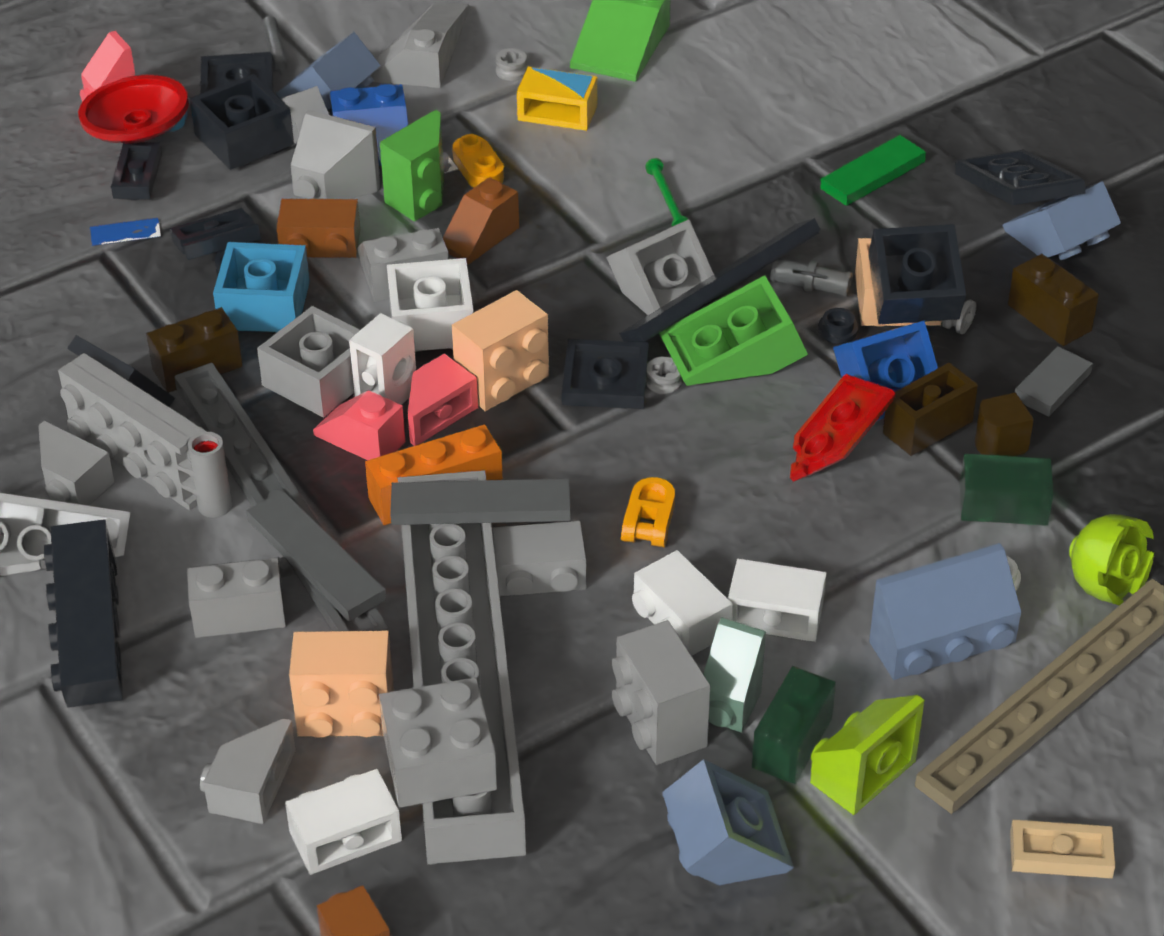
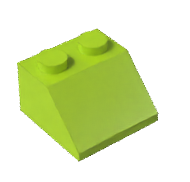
M918 695L875 700L862 712H854L840 731L830 739L828 737L823 738L813 749L811 754L810 783L852 815H855L916 762L925 700Z

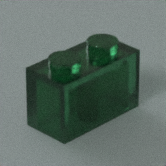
M964 454L960 478L961 521L1048 526L1054 496L1051 459Z
M795 666L791 667L754 731L752 768L787 782L797 783L811 757L813 749L821 740L832 720L836 688L835 681Z

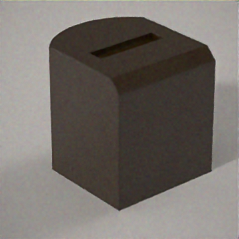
M1016 392L985 399L980 403L975 446L983 456L993 461L1022 455L1029 450L1034 419Z

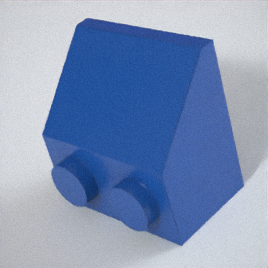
M382 84L377 87L357 89L348 87L330 91L332 116L376 127L379 166H382L380 141L408 126L403 85Z
M925 320L833 347L841 377L844 374H848L890 388L894 392L938 369ZM885 411L878 420L884 419Z

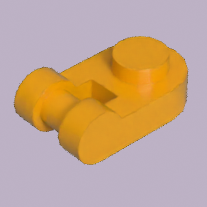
M648 477L641 479L635 484L623 520L621 541L635 543L636 539L651 541L652 546L665 548L675 508V489L670 482L659 477ZM644 518L655 521L654 524L640 522V519Z

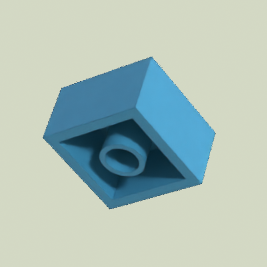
M227 242L213 291L215 309L222 307L238 331L279 332L301 315L310 283L306 245Z

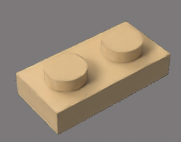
M1012 819L1010 842L1013 872L1113 878L1115 856L1112 826Z

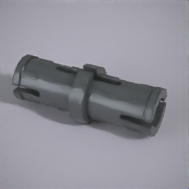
M778 258L773 262L770 280L772 282L777 281L804 287L806 292L812 293L815 289L847 297L851 288L853 273L819 267L818 262L810 261L809 264Z

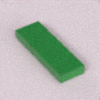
M899 135L822 177L820 189L845 206H848L924 163L926 151Z

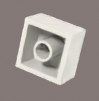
M466 258L388 264L387 276L391 318L413 328L415 352L453 348L452 324L473 313Z

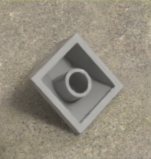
M308 110L304 116L291 162L294 195L307 199H350L377 192L380 189L376 127Z

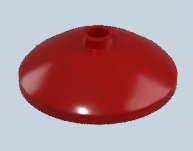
M136 75L116 80L91 92L82 101L78 110V116L84 131L97 139L110 143H140L151 140L172 129L185 115L189 106V99L185 87L172 78L159 75Z

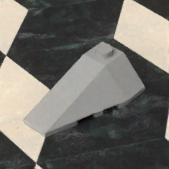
M435 1L379 55L377 61L381 66L372 73L373 82L441 88L468 14L469 5Z
M0 492V577L46 569L44 545L51 544L50 526L105 519L115 557L123 556L131 512Z

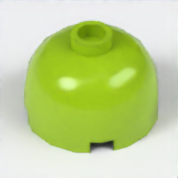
M1109 514L1091 520L1073 539L1069 549L1072 571L1075 580L1088 595L1120 606L1124 602L1122 598L1128 592L1133 595L1145 585L1154 558V552L1146 550V537L1154 539L1153 531L1149 524L1143 520L1126 515Z

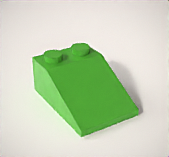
M592 0L570 61V68L636 82L670 26V0Z
M765 275L683 318L659 333L686 386L773 374L808 355L792 320Z

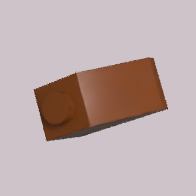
M489 177L464 194L443 236L448 254L457 259L466 258V262L469 265L519 228L518 191Z

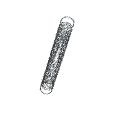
M268 13L267 19L265 17L263 23L269 49L272 52L273 66L278 71L276 61L278 63L279 59L283 72L287 68V61L277 20L270 13V18L272 17L269 25Z

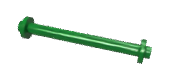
M653 158L646 163L645 169L649 175L654 176L674 219L672 222L673 227L689 218L682 216L662 173L664 168L662 160Z

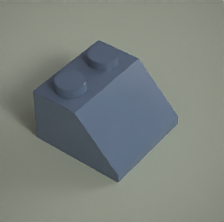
M353 32L316 59L279 90L276 95L282 100L286 96L318 86L328 110L331 108L330 91L348 87L356 89L366 88L374 81L370 75L381 65L357 34Z
M1101 181L1085 187V194L1055 198L1002 225L1005 232L1036 255L1044 254L1046 257L1058 254L1059 259L1063 260L1081 252L1079 244L1085 241L1090 246L1110 237L1107 230L1121 224V221L1104 182Z
M703 759L662 792L668 810L667 819L674 830L679 846L680 862L691 875L702 877L717 885L784 874L794 868L767 790Z

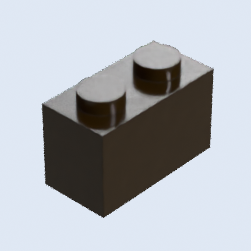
M1040 254L1013 268L1008 306L1059 344L1065 346L1092 331L1099 294L1044 254Z
M222 307L146 333L152 370L168 393L177 390L175 375L213 363L221 375L243 367L238 330Z
M951 363L941 366L895 392L896 397L885 410L883 434L910 456L918 453L973 422L978 384Z

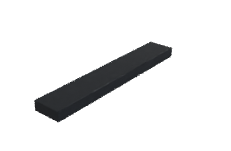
M813 218L791 226L619 333L622 340L646 342L817 235L821 229L816 219Z

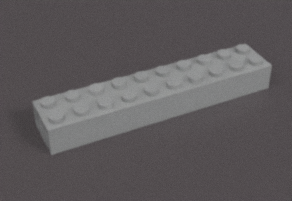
M485 470L398 477V482L486 480ZM491 523L401 525L414 688L476 677L495 750L497 790L422 803L427 864L525 856V817Z

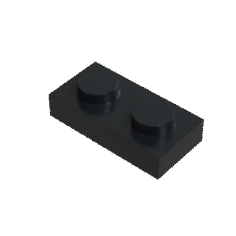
M160 142L123 143L111 184L113 199L140 200L151 198L162 155Z

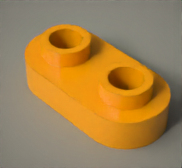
M466 134L453 143V161L472 187H476L489 177L503 183V163L487 140L476 134Z

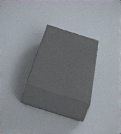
M1057 346L1015 388V392L1024 405L1049 417L1091 374L1093 363Z

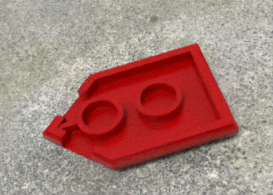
M844 374L795 434L793 449L797 454L796 462L791 464L790 479L794 482L806 478L846 459L892 403L896 393L890 388Z

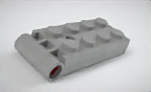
M85 353L58 370L62 386L60 393L65 402L69 419L67 420V426L73 435L109 452L110 459L125 467L133 477L143 479L155 487L163 497H170L189 511L198 506V510L202 515L211 518L223 516L230 511L232 499L223 440L220 435L205 431Z

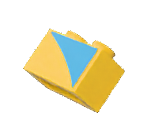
M528 67L517 89L518 121L587 131L597 108V76Z

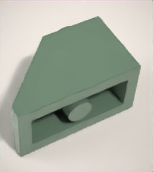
M721 617L703 674L710 684L708 722L742 733L762 691L766 631Z

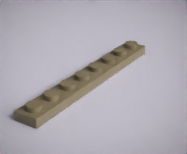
M1154 579L1147 582L916 775L915 787L949 813L953 814L1164 634V586Z

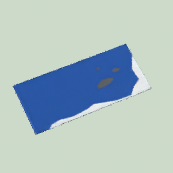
M158 218L90 227L92 246L161 237Z

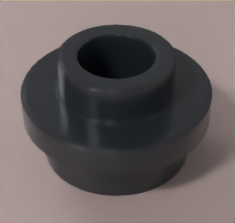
M832 308L827 310L819 320L818 332L823 339L831 343L843 344L857 336L858 323L851 311L844 308Z

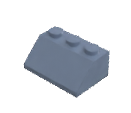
M1001 543L876 580L869 643L893 680L909 675H919L928 669L951 662H960L970 656L993 649H1002L1016 642L1021 609L1005 549Z

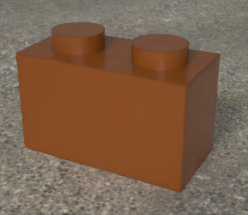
M281 199L277 222L278 243L284 245H306L307 258H357L360 236L358 199Z

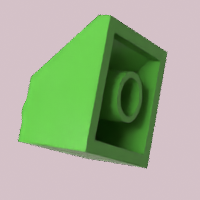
M434 110L380 141L384 202L414 222L442 206L444 161L441 112Z

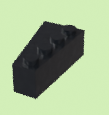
M106 520L50 526L51 544L44 545V558L47 571H53L54 583L46 584L49 611L56 610V623L48 624L51 650H58L59 663L51 664L54 692L62 691L67 708L123 701L121 651L119 642H115V638H120V623L116 606L119 604V594L115 579L118 572Z

